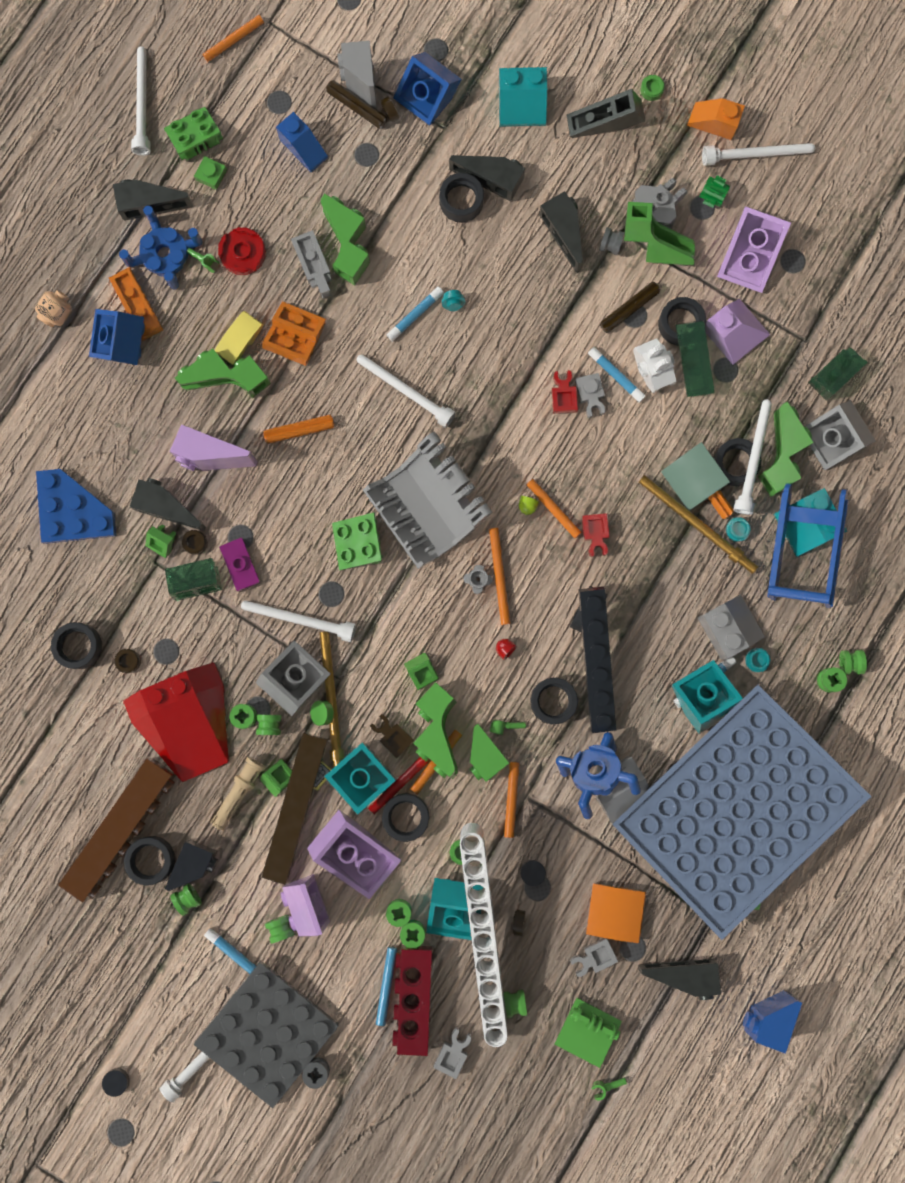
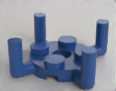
M145 206L143 212L150 222L152 231L141 237L139 255L131 257L129 252L123 249L119 252V256L125 265L130 268L144 264L150 272L164 277L170 288L176 290L179 287L176 274L181 271L183 264L188 259L187 250L188 248L193 249L201 246L203 243L202 238L196 228H190L188 234L191 239L184 241L183 237L175 229L170 227L161 228L153 208ZM167 247L170 249L168 256H158L161 248Z
M610 732L604 734L600 745H592L583 752L579 751L573 759L564 756L556 758L560 774L563 777H567L571 772L575 786L582 791L578 804L585 819H590L593 816L589 805L592 795H609L619 781L628 783L633 795H638L641 792L637 776L622 771L620 760L615 754L617 751L615 740ZM599 765L603 767L599 774H591L589 772L593 766Z

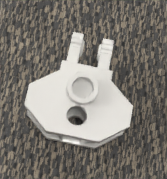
M657 338L634 348L633 352L639 373L652 393L667 385L672 386L677 382L673 369L674 357L671 351H667Z

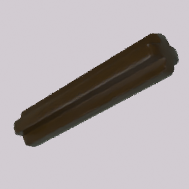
M335 80L329 82L326 87L328 94L377 128L382 129L387 122V117Z
M654 281L649 283L603 319L600 323L601 329L605 333H609L658 295L660 287Z

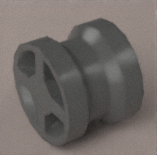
M606 227L599 250H609L612 254L618 255L625 232H613L611 228Z
M314 1057L306 1065L302 1074L305 1085L312 1089H318L326 1083L330 1072L327 1061L320 1057Z

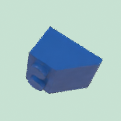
M426 52L416 54L411 57L393 99L425 123L431 125L450 103L462 79Z
M95 309L89 357L138 365V360L141 357V337L145 331L144 317L119 311Z
M785 990L752 1005L750 1012H746L743 1019L744 1031L756 1043L786 1054L802 1002Z

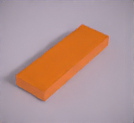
M130 267L109 277L126 312L144 317L145 331L141 337L142 341L164 330Z

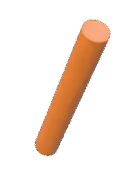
M257 15L204 52L202 55L208 63L264 24L262 17Z
M534 479L526 484L574 539L582 533Z
M454 730L448 737L451 749L462 737V734L457 730ZM432 760L410 788L417 795L435 772L433 768L436 764Z
M510 762L504 831V837L514 838L519 762Z

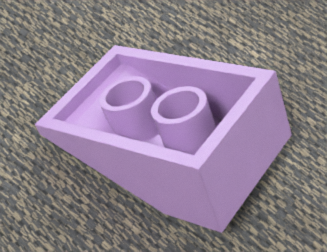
M745 206L717 277L762 293L791 222Z
M184 425L180 426L170 449V453L176 457L175 461L180 463L181 467L190 471H194L195 468L207 471L254 467L258 463L250 451Z
M341 810L336 812L307 848L314 862L368 899L373 896L401 862L398 856Z
M314 874L284 885L282 887L281 899L285 907L289 906L292 915L289 916V922L292 930H297L298 936H318L323 934L330 920Z

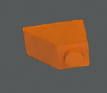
M724 98L695 102L687 126L732 140L745 105Z

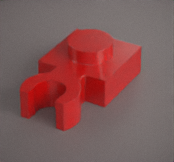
M567 370L566 380L559 379L558 371L554 373L553 381L558 388H552L551 390L553 414L575 413L578 411L576 386L569 387L572 379V372L570 370Z
M607 513L583 515L584 541L591 540V545L588 549L589 556L594 557L595 547H600L602 555L606 556L608 548L603 539L609 538Z

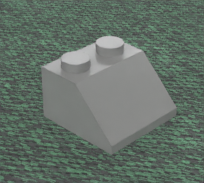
M370 41L341 43L342 53H337L341 81H346V87L349 91L377 109Z
M851 400L839 404L805 426L812 434L813 443L810 447L824 470L831 468L876 442Z
M741 594L698 617L721 660L738 654L765 637Z
M293 641L261 673L256 684L293 716L329 677L330 673L297 642Z
M629 756L620 761L622 771L637 776L641 788L640 794L633 795L629 784L619 781L609 795H594L612 824L650 788L637 764Z

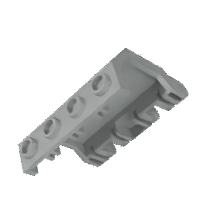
M436 432L427 435L417 445L418 449L399 468L386 477L368 484L363 489L418 569L433 562L459 544L493 513L487 503L480 506L484 502L482 497L475 498L471 503L466 498V496L473 492L475 487L472 483L467 485L470 480L458 463L453 465L456 461L453 456L446 458L443 462L439 460L438 456L447 447L444 443L439 444L442 440Z

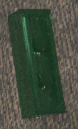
M697 320L676 325L687 397L715 393L704 321Z

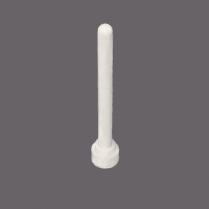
M143 46L137 49L136 135L131 140V151L140 156L149 155L151 152V142L146 136L147 51Z
M808 143L725 150L715 148L714 145L704 146L702 162L704 166H710L724 159L807 154L815 151V145Z
M362 354L357 356V362L434 414L438 424L444 428L451 424L456 415L454 410L449 407H439Z
M768 399L764 400L761 405L742 496L735 500L733 511L737 513L752 515L754 512L755 503H753L752 492L772 406L771 401Z
M243 601L241 603V608L245 611L335 633L337 637H341V640L350 643L355 635L356 624L346 621V623L336 624L250 601Z
M201 1052L177 1078L167 1079L160 1087L162 1095L168 1101L174 1103L182 1094L183 1085L203 1066L209 1057Z

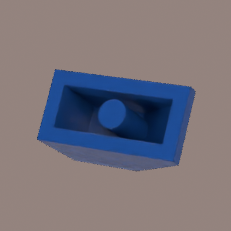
M294 112L276 126L279 140L310 173L328 158V155L310 128Z

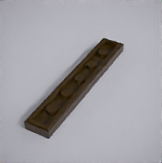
M305 732L302 734L261 878L284 885L287 884L328 741L326 738Z

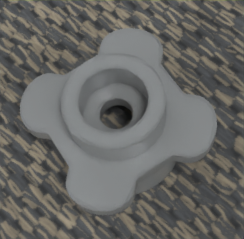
M476 565L470 574L464 575V582L473 588L475 594H480L482 589L486 585L492 584L493 581L492 576L487 575L482 565ZM477 577H480L481 579L479 582L476 581Z

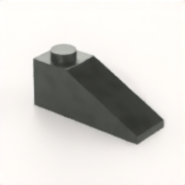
M629 89L567 114L570 137L576 138L624 130L645 122L642 99L633 89Z
M451 155L449 158V170L455 173H468L475 176L483 188L510 202L524 180L525 167L514 159Z
M130 179L113 184L117 210L124 221L146 217L143 212L145 206H151L156 214L193 207L187 192Z
M564 191L540 205L539 216L577 273L581 270L583 263L578 206L576 201L572 197L569 198Z
M147 478V481L138 479L130 508L140 513L205 531L206 526L161 486L162 482L152 478Z
M714 959L638 965V970L642 975L692 996L699 997L700 1000L714 999V995H721L718 963Z

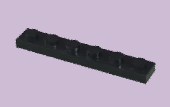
M601 586L578 589L590 730L592 733L617 731L605 588Z

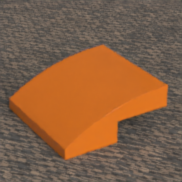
M282 301L272 318V326L262 342V348L306 366L320 338L326 319Z
M593 883L586 934L640 943L646 892Z

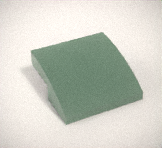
M702 442L661 471L689 511L730 483Z

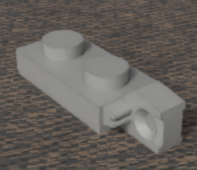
M313 230L292 238V244L308 283L311 284L312 288L318 286L322 298L331 296L327 282L332 281L331 273Z

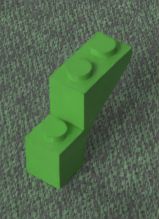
M324 193L321 198L323 213L341 244L339 255L333 264L334 272L355 286L370 264L368 251L359 244L355 245L366 228L365 219L358 210L354 208L350 210L344 206V203L335 196L330 197Z
M628 202L624 241L647 242L646 262L694 265V240L658 223L652 213L653 203Z
M213 348L202 352L190 366L186 365L181 368L175 377L184 390L234 384L244 389L251 398L271 384L268 377L250 355L247 358H241L233 365L234 368L230 370Z
M788 401L781 405L774 413L776 444L774 463L768 470L758 476L770 497L784 490L786 483L794 484L801 479L798 465L793 461L791 462L790 458L813 443L811 432L807 427H803L797 410L790 406Z
M435 682L416 703L421 709L418 714L428 723L431 720L433 722L413 744L418 747L415 752L427 762L430 759L436 764L433 769L445 779L448 775L451 779H454L458 774V767L448 740L445 723L450 710L457 701Z

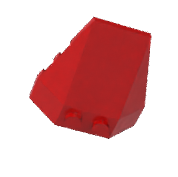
M215 662L186 670L139 690L123 700L134 727L182 782L229 763L224 683Z

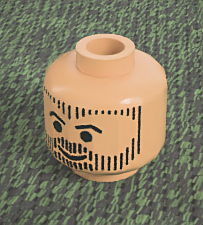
M56 290L55 293L51 291L44 292L35 306V310L38 313L37 318L50 327L55 325L62 326L72 312V306L68 303L70 298L59 290Z

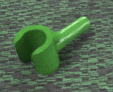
M191 248L187 250V254L201 261V264L211 273L215 272L210 267L213 262L220 264L211 254L203 255Z
M494 720L491 723L490 732L503 735L504 728L524 729L526 724L525 722L510 723Z
M625 1078L611 1083H604L600 1080L595 1081L591 1089L601 1088L603 1092L594 1095V1099L597 1101L603 1100L607 1091L626 1085L627 1082Z

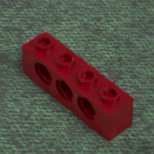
M402 945L401 952H396V968H400V978H395V994H399V1004H394L393 1019L398 1020V1030H393L392 1046H397V1055L428 1056L432 946H419L411 949ZM410 968H416L420 971L421 975L417 979H410L406 971ZM415 994L418 996L419 1002L416 1005H409L405 1000L406 996ZM409 1020H413L418 1024V1028L415 1031H408L404 1024Z

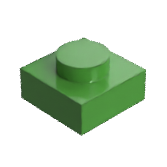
M204 156L194 178L196 181L217 190L227 169L225 165Z

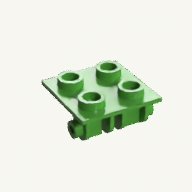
M205 107L194 110L190 115L173 121L164 128L181 160L186 159L188 161L196 156L195 147L198 153L201 154L200 144L207 151L208 149L204 142L207 143L209 148L220 144V141L223 139L219 128Z
M374 512L332 523L339 570L370 563H381L383 555H381V542L379 541L377 519Z
M576 997L554 1045L600 1068L613 1040H617L620 1035V1030L618 1029L622 1021Z

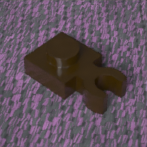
M381 714L379 717L384 721V726L377 728L372 723L370 727L374 732L384 735L380 742L398 758L414 740L397 723L391 728L388 718Z

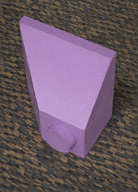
M740 299L726 305L708 319L703 330L732 365L770 336L769 332Z

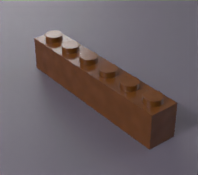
M147 758L58 886L82 903L90 899L94 900L103 888L100 884L104 878H109L116 870L117 865L115 863L118 858L125 856L127 849L131 846L129 842L134 835L138 836L146 826L145 819L149 814L153 815L161 804L159 799L163 793L168 794L175 785L173 779L176 774L154 758Z

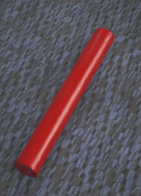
M419 757L368 809L375 815L428 762Z

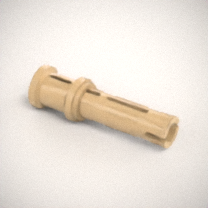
M247 756L245 760L247 763L240 774L234 777L235 784L210 822L217 829L225 830L248 791L254 789L256 779L261 771L266 769L259 761Z

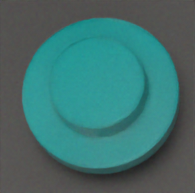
M449 290L443 295L442 307L449 311H458L466 303L465 297L459 290Z
M741 517L731 519L726 526L727 536L736 542L744 541L751 532L749 522Z
M762 648L751 649L745 657L746 666L753 672L765 671L770 665L768 652Z

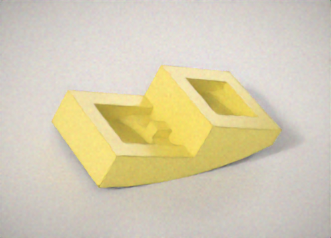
M243 311L224 334L215 348V352L234 365L241 358L247 346L253 344L264 324L246 311Z

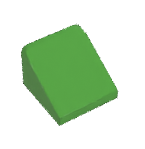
M426 653L404 663L417 690L439 679Z
M280 759L260 777V781L276 797L288 786L292 770Z

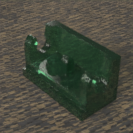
M852 348L843 349L808 383L827 401L868 362Z
M213 558L165 569L168 592L174 601L223 590L218 567L215 566Z

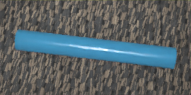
M387 947L376 1017V1025L378 1026L386 1025L397 948Z

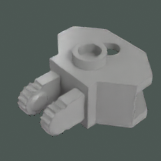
M672 178L663 186L661 184L658 187L641 185L635 191V199L632 202L653 203L652 213L655 220L661 225L672 229L676 219L675 206L685 197L687 190L682 188L673 196L669 191L675 187L677 181Z

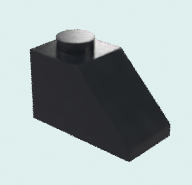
M191 839L185 841L165 890L171 891L206 876L208 872L212 873L218 862V859L215 858L217 851Z

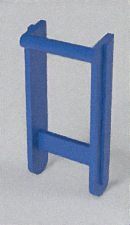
M786 483L781 498L767 597L775 601L777 597L824 603L826 608L831 609L834 604L847 517L848 490H841L838 511L790 506L792 484ZM788 521L835 526L826 593L778 587Z

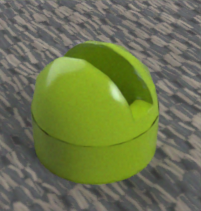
M520 496L518 506L523 514L531 515L536 511L539 501L530 497Z

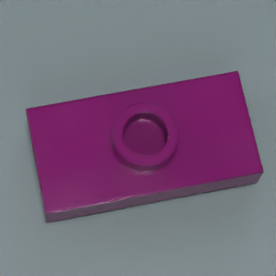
M242 537L219 546L237 592L261 583Z

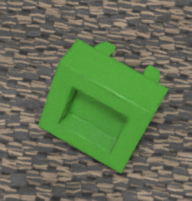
M160 525L158 529L152 526L147 531L145 546L166 558L171 553L176 532L173 531L170 535L164 533L165 525Z

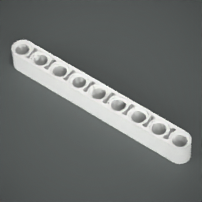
M468 823L461 829L460 850L485 1042L488 1045L500 1047L507 1040V1020L485 839L480 825ZM472 835L476 836L478 840L469 842L465 838ZM477 860L481 864L479 866H472L469 862ZM481 885L484 888L482 890H475L472 887ZM483 909L486 911V913L478 914L475 911ZM484 933L488 934L489 937L481 938L478 935ZM487 957V958H491L492 960L486 962V961H483L482 959ZM488 981L494 982V984L487 985L485 983ZM490 1005H496V1006H498V1007H496V1008H490V1007H488V1006H490ZM497 1028V1029H500V1030H499V1031H492L491 1029Z

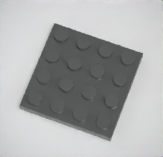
M260 960L194 1041L193 1045L271 1108H274L302 1073L306 1065L310 1063L338 1028L339 1023Z

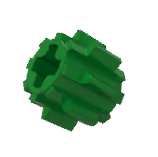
M718 175L715 179L709 176L699 196L705 199L703 204L712 208L714 205L719 207L722 205L730 189V186L725 184L726 179Z

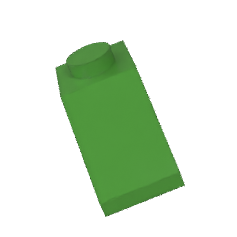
M477 724L473 729L470 763L473 766L470 768V771L478 781L483 778L487 782L508 765L509 762L479 724Z

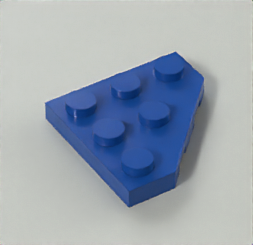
M61 469L36 471L41 543L49 544L116 536L115 513Z

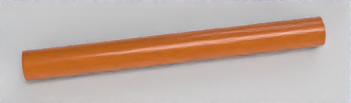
M490 528L489 534L501 625H509L511 622L499 528Z

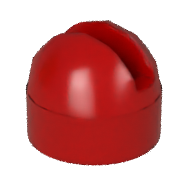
M501 639L496 644L497 654L503 660L511 656L517 648V645L509 639Z

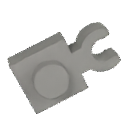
M599 373L575 378L580 404L588 403L586 408L587 417L592 418V408H598L600 415H604L605 407L599 399L604 398L605 395Z
M607 938L584 947L585 956L576 955L570 959L571 964L576 962L583 964L582 968L575 972L577 977L584 976L590 967H593L595 973L618 962Z
M457 1027L452 1032V1044L444 1042L433 1065V1068L454 1079H457L467 1058V1053L462 1049L471 1042V1034L469 1033L465 1040L460 1041L457 1039L459 1028Z

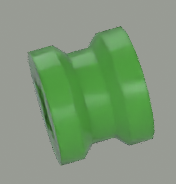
M862 649L851 653L847 650H842L839 655L840 669L846 675L851 674V672L865 674L867 668L865 652Z
M827 668L818 674L817 684L824 692H839L845 688L847 677L840 668Z
M239 704L232 708L229 718L236 728L247 729L256 723L257 712L250 705Z
M257 715L256 720L259 722V727L256 729V735H281L279 722L282 715Z
M189 883L184 885L183 890L180 892H174L170 895L174 907L182 916L188 914L189 909L192 907H198L202 904L197 891Z
M404 899L391 901L386 911L388 922L395 927L406 925L412 914L410 904Z
M289 915L275 918L264 924L265 928L270 932L269 940L271 944L295 935L288 924Z
M409 920L401 928L400 940L402 944L411 949L421 946L425 939V927L420 921Z
M521 989L512 994L508 991L503 992L507 1019L512 1018L516 1014L527 1016L524 990Z

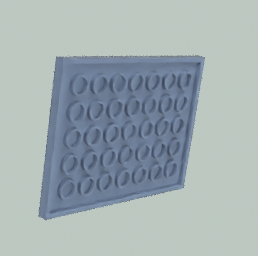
M757 685L612 825L712 931L723 940L872 796Z

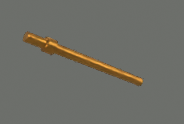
M644 475L638 483L727 553L731 561L735 564L738 562L752 574L757 570L759 566L744 555L745 552L738 546L736 548L647 476Z
M320 632L323 667L330 673L329 677L324 681L326 701L330 702L334 711L333 720L329 724L332 749L329 750L330 760H333L334 768L345 758L344 749H341L329 632Z

